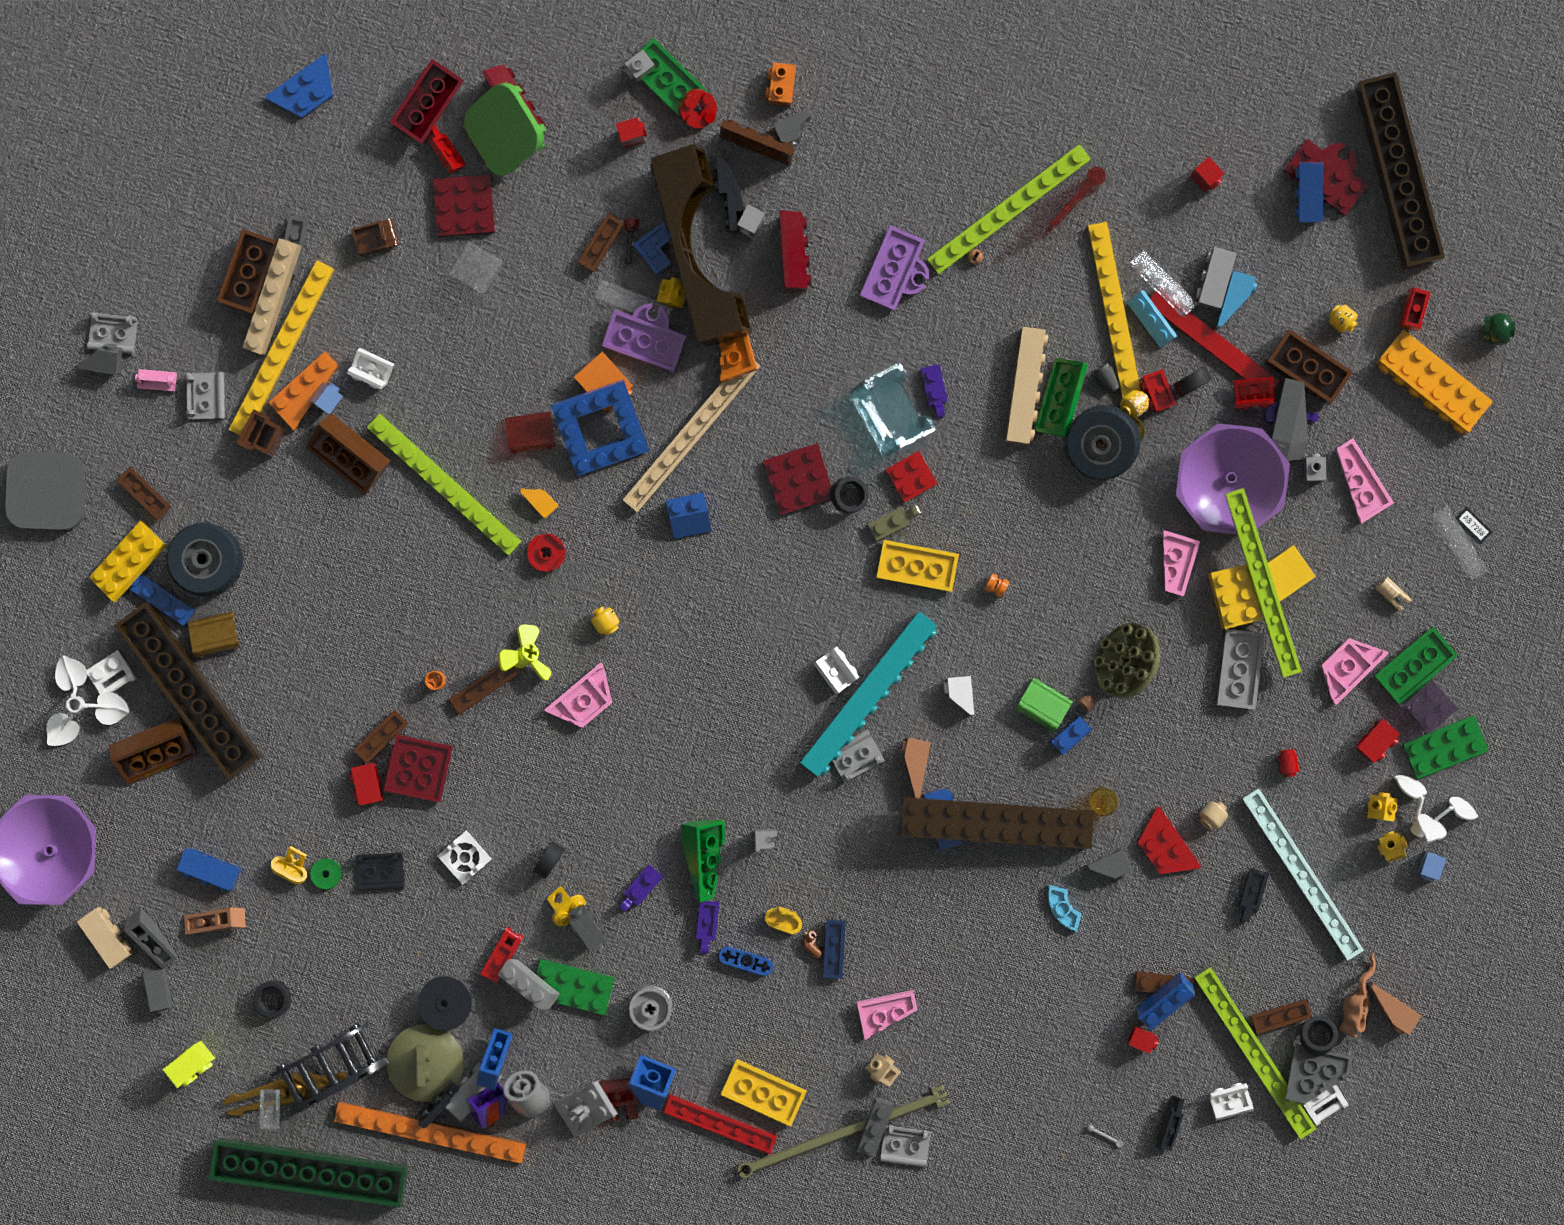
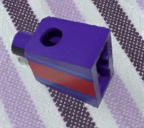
M498 1082L495 1091L486 1088L467 1099L471 1116L481 1128H491L494 1122L504 1117L506 1113L508 1099L504 1089Z

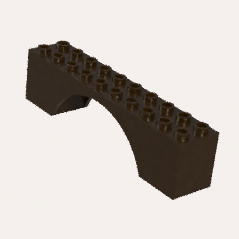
M691 144L652 157L650 169L657 181L655 188L661 197L660 207L665 212L666 219L664 222L667 230L670 231L671 237L669 242L672 249L675 250L676 256H674V261L681 273L679 274V280L681 285H684V299L689 304L690 311L688 314L690 321L694 323L695 330H693L696 341L707 346H713L751 334L752 329L743 296L723 291L713 285L700 270L693 254L691 243L693 219L702 199L714 187L705 150Z

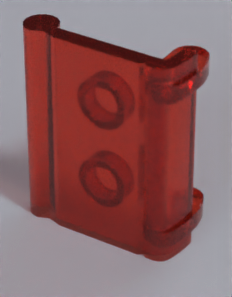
M551 411L505 418L509 453L518 455V452L544 448L551 450L552 447H555Z

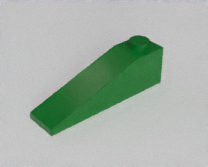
M699 820L681 824L682 846L697 902L701 903L714 899L718 880L716 873L717 865L721 863L722 857L719 855L721 845L725 843V820Z

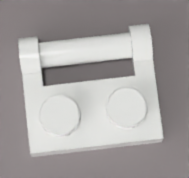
M119 650L87 670V674L99 694L112 693L129 681L133 682L137 679ZM121 671H125L126 675L106 688L103 686V683Z
M1336 1085L1303 1105L1316 1126L1337 1110L1349 1106ZM1337 1097V1102L1317 1115L1314 1111Z

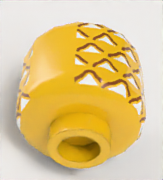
M1133 390L1121 399L1120 407L1122 411L1136 419L1148 410L1149 399L1144 392Z

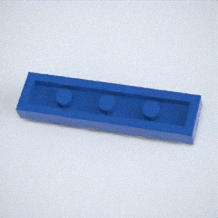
M143 574L128 588L183 626L188 623L196 611Z

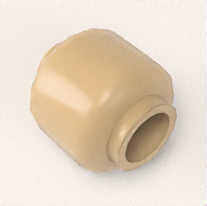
M1212 801L1207 803L1199 813L1200 823L1208 830L1219 829L1228 818L1226 806L1219 801L1217 803Z

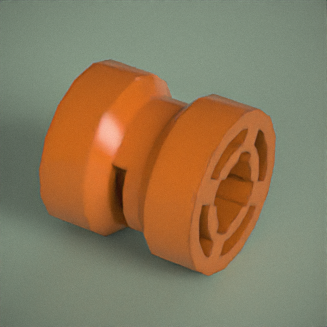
M992 573L984 590L993 592L997 597L1002 598L1010 581L1006 579L1001 580Z
M431 671L425 677V684L431 690H439L445 686L446 677L440 671Z

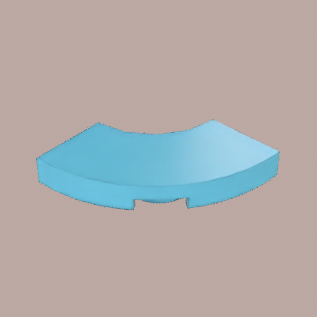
M1048 885L1047 897L1053 915L1063 926L1077 932L1082 913L1074 910L1069 904L1067 898L1068 890Z

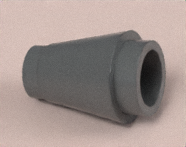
M1104 363L1094 370L1095 376L1109 392L1120 387L1113 368L1108 363Z

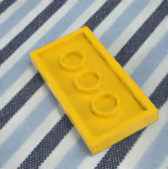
M139 521L89 578L111 601L116 602L167 545L144 522Z
M883 540L876 578L952 592L959 554Z
M736 1059L721 1095L791 1127L807 1090Z

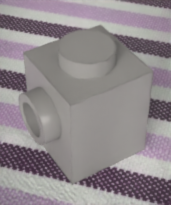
M641 50L624 63L626 67L625 73L631 80L634 78L636 82L655 69L654 63L644 50Z
M747 205L737 224V227L740 229L739 232L748 237L750 234L755 236L765 217V213Z
M1308 454V457L1303 459V481H1325L1326 457H1320V454Z

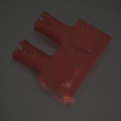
M631 1078L599 1081L601 1088L617 1112L612 1117L614 1122L619 1120L617 1106H625L627 1120H631V1116L633 1120L639 1117L636 1106L639 1103V1099L629 1087Z

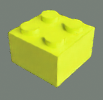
M199 1041L170 1063L163 1071L177 1088L181 1085L186 1087L198 1078L197 1073L201 1075L213 1065L211 1061L215 1057L203 1042Z

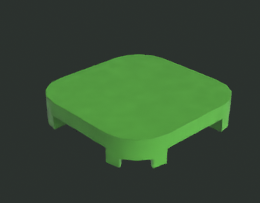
M507 82L489 89L469 107L464 117L467 134L486 165L493 173L503 176L518 171V167L537 151L544 148L543 132L546 131L544 124L538 125L521 98L520 93L523 90L519 86H514Z

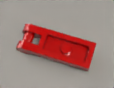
M507 927L484 966L481 975L498 983L501 978L498 976V973L507 960L512 959L524 936L521 934L517 935L512 932L511 928ZM507 938L514 941L512 946L505 943Z

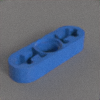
M730 946L723 947L719 952L720 961L726 965L763 976L769 975L773 970V963L769 958ZM727 950H730L733 956H736V952L740 953L737 964L733 963L735 961L733 958H729L728 961L724 960L725 956L722 953H726ZM745 955L749 956L752 960L749 966H743L740 962V959ZM755 958L759 959L757 963L763 964L764 961L768 962L767 965L770 966V969H766L765 972L761 971L759 966H756V970L752 969Z

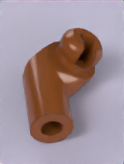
M812 930L807 931L804 935V948L818 959L823 951L816 946L817 934Z

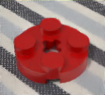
M702 89L688 91L679 103L678 111L680 118L693 128H703L713 123L717 112V104L712 94ZM697 104H699L702 107L699 113L694 111V108L697 107Z
M553 534L537 535L530 541L527 549L530 564L539 571L551 572L556 570L565 560L566 549L564 544ZM543 548H544V549H548V548L551 549V551H550L551 556H550V557H548V556H546L545 558L542 557V555H543L542 549H543Z

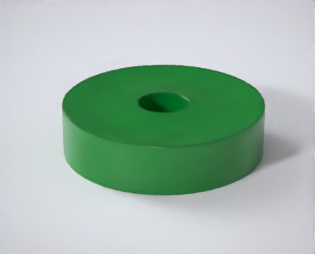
M323 858L314 863L310 871V877L318 888L330 889L340 882L342 869L335 860ZM324 870L329 871L328 877L323 875Z

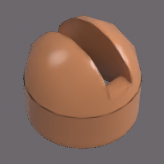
M973 249L969 252L968 261L970 264L978 265L982 262L983 254L980 250ZM976 252H978L979 255L977 256L976 260L973 261V256Z
M1084 696L1078 701L1080 706L1088 713L1095 707L1096 703L1092 696Z

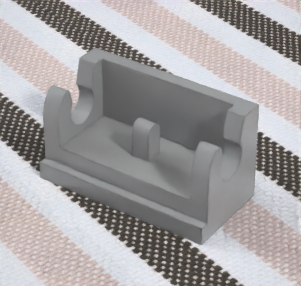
M777 829L755 830L756 851L771 849L775 846V842H768L771 841L772 837L777 836Z

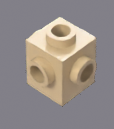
M878 1053L866 1067L871 1073L870 1078L877 1083L881 1081L889 1087L901 1072L893 1065L895 1062L887 1055L883 1057Z

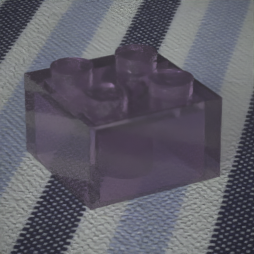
M1429 680L1399 705L1424 734H1430L1458 709L1433 680Z

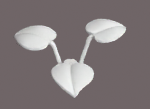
M61 656L55 671L56 683L64 691L73 688V693L66 703L70 718L64 713H58L51 716L48 720L46 728L47 744L51 746L67 744L77 737L79 725L72 721L74 712H80L85 707L97 708L95 711L96 718L106 725L115 724L129 714L126 702L115 693L106 692L100 694L97 698L98 704H86L83 698L76 697V686L85 683L87 670L81 662L67 656Z
M1397 775L1393 778L1406 795L1416 799L1419 798L1417 813L1414 816L1416 821L1410 830L1417 837H1425L1427 843L1446 836V830L1438 820L1449 811H1454L1458 817L1465 820H1473L1478 817L1468 802L1459 797H1451L1449 799L1451 806L1433 820L1428 815L1420 814L1424 801L1423 796L1427 793L1425 787L1418 780L1410 776Z

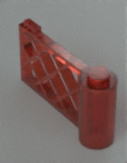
M1095 166L1089 169L1083 179L1084 186L1048 225L1046 229L1048 233H1051L1088 191L1095 192L1100 189L1106 179V173L1101 167Z

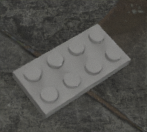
M1225 629L1216 705L1256 710L1265 633Z

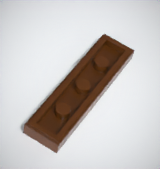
M498 665L448 700L458 715H460L521 674L522 670L512 666L508 670L502 671Z

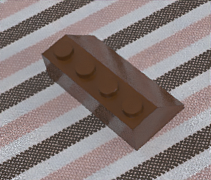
M332 413L318 424L306 446L309 451L364 495L370 491L391 462Z
M180 716L109 745L111 762L127 785L198 756L190 732Z

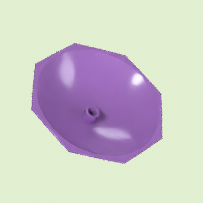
M1216 424L1181 452L1176 497L1203 530L1236 534L1224 494L1244 488L1256 528H1259L1284 508L1290 463L1263 429Z
M24 795L0 818V884L18 904L62 905L94 874L96 827L68 796Z

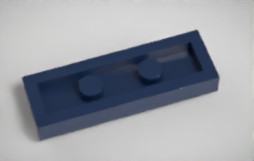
M826 919L823 978L842 979L845 920Z

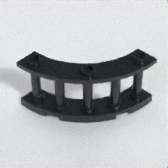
M357 1023L348 1028L350 1032L323 1047L321 1044H318L311 1048V1053L288 1065L284 1062L275 1067L277 1071L270 1074L271 1078L281 1074L295 1100L293 1101L294 1105L288 1108L291 1116L389 1064L386 1057L379 1060L377 1057L374 1058L364 1039L361 1030L368 1027V1023L361 1026ZM352 1035L355 1036L368 1061L366 1062L368 1066L361 1070L358 1067L356 1068L343 1043V1040ZM336 1045L349 1070V1076L341 1081L335 1077L323 1054V1051ZM314 1056L317 1057L330 1082L328 1083L330 1087L322 1091L319 1088L317 1089L304 1064V1061ZM294 1066H297L310 1091V1097L306 1099L304 1096L301 1097L288 1072Z

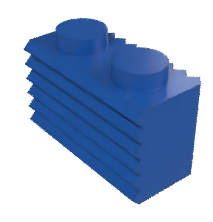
M1076 716L1073 722L1070 721V724L1061 729V732L1056 734V737L1050 739V743L1061 755H1064L1092 729L1081 717Z

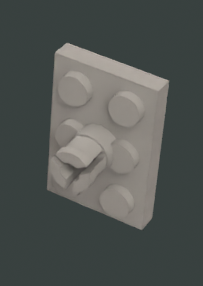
M598 1081L554 1104L574 1137L617 1114Z

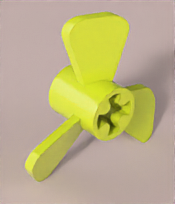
M523 624L517 628L520 648L515 651L502 650L499 653V667L502 671H506L512 666L524 668L530 664L541 680L547 681L551 676L550 669L536 660L539 656L538 648L534 645L539 633V629L536 626Z

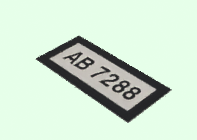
M1468 507L1455 518L1480 544L1492 533Z

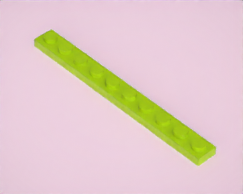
M1079 144L930 256L927 261L938 275L1087 164L1091 160Z
M379 413L368 425L367 428L507 555L510 556L522 541L385 417Z
M1241 488L1226 493L1224 496L1281 676L1284 678L1302 672L1245 490Z
M1209 966L1194 976L1196 982L1299 1139L1301 1140L1315 1131L1316 1127L1301 1104L1285 1101L1288 1084L1212 968Z

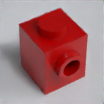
M1134 1025L1127 1043L1150 1054L1152 1050L1156 1049L1159 1040H1157L1155 1033Z

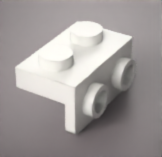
M359 348L347 374L351 375L355 380L368 383L372 388L382 389L388 383L394 364Z
M837 647L813 663L835 694H838L859 678L856 669L849 664L845 654Z
M1237 1083L1232 1085L1231 1088L1225 1090L1218 1088L1210 1093L1209 1100L1216 1121L1254 1110L1247 1084Z

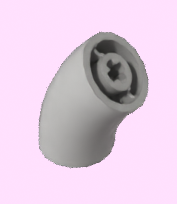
M525 1070L512 1074L504 1085V1093L510 1105L520 1115L529 1118L537 1117L548 1108L550 1102L549 1091L533 1072Z

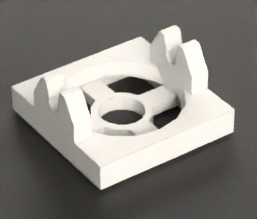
M467 830L438 855V858L462 885L492 860ZM468 843L473 847L469 850H462L458 844ZM453 849L458 854L457 861L454 864L451 863L450 859ZM476 851L479 853L477 866L472 861L473 854ZM462 852L470 854L469 862H461L460 854ZM461 864L468 865L471 871L462 872L458 871L457 868Z

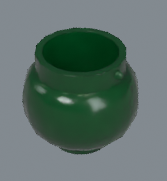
M1495 313L1492 316H1485L1484 341H1490V343L1500 346L1507 344L1511 337H1515V322H1511L1509 315Z

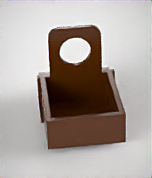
M392 219L379 220L375 223L351 229L359 256L390 250L392 247L399 246L395 224H393Z

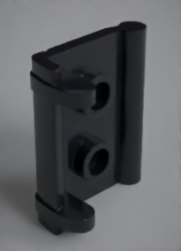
M402 852L355 855L357 858L358 891L405 888Z

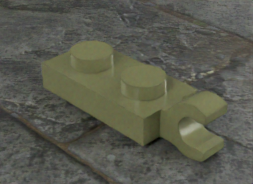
M917 506L907 511L900 507L869 523L868 526L876 541L910 525L909 518L919 514L920 511Z

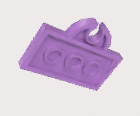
M890 225L860 297L895 311L902 294L914 295L924 290L926 286L924 284H916L913 278L915 275L920 274L925 280H929L928 267L918 258L925 240Z
M653 303L641 305L635 310L633 315L614 310L602 346L674 372L687 335L669 329L670 319L665 309L659 306V316L656 319L650 318L648 314L649 310L653 307Z

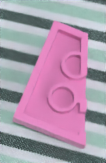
M1163 530L1164 591L1184 596L1200 541Z
M913 990L857 1002L865 1040L876 1032L884 1030L890 1024L898 1022L917 1011Z

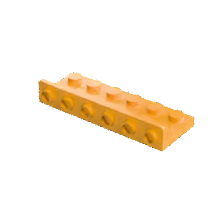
M1404 329L1376 362L1379 365L1378 368L1383 373L1392 375L1394 382L1408 388L1410 395L1423 400L1425 407L1438 412V417L1444 422L1449 421L1454 425L1453 429L1459 434L1464 433L1466 435L1470 433L1471 428L1493 402Z

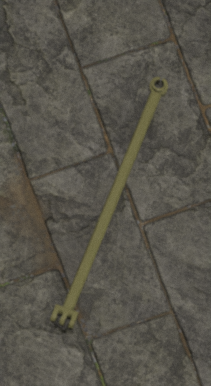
M944 1084L931 1088L933 1093L931 1095L894 1108L889 1120L934 1103L937 1104L938 1108L949 1104V1099L941 1101V1098L948 1096L947 1092L940 1094L938 1092L945 1089ZM867 1119L751 1163L741 1162L738 1166V1171L742 1170L743 1166H748L749 1170L748 1172L740 1171L739 1175L743 1178H748L754 1171L863 1131Z

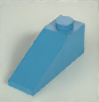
M1236 271L1231 273L1215 325L1216 329L1222 327L1248 297L1254 294L1257 283L1254 282L1256 277Z

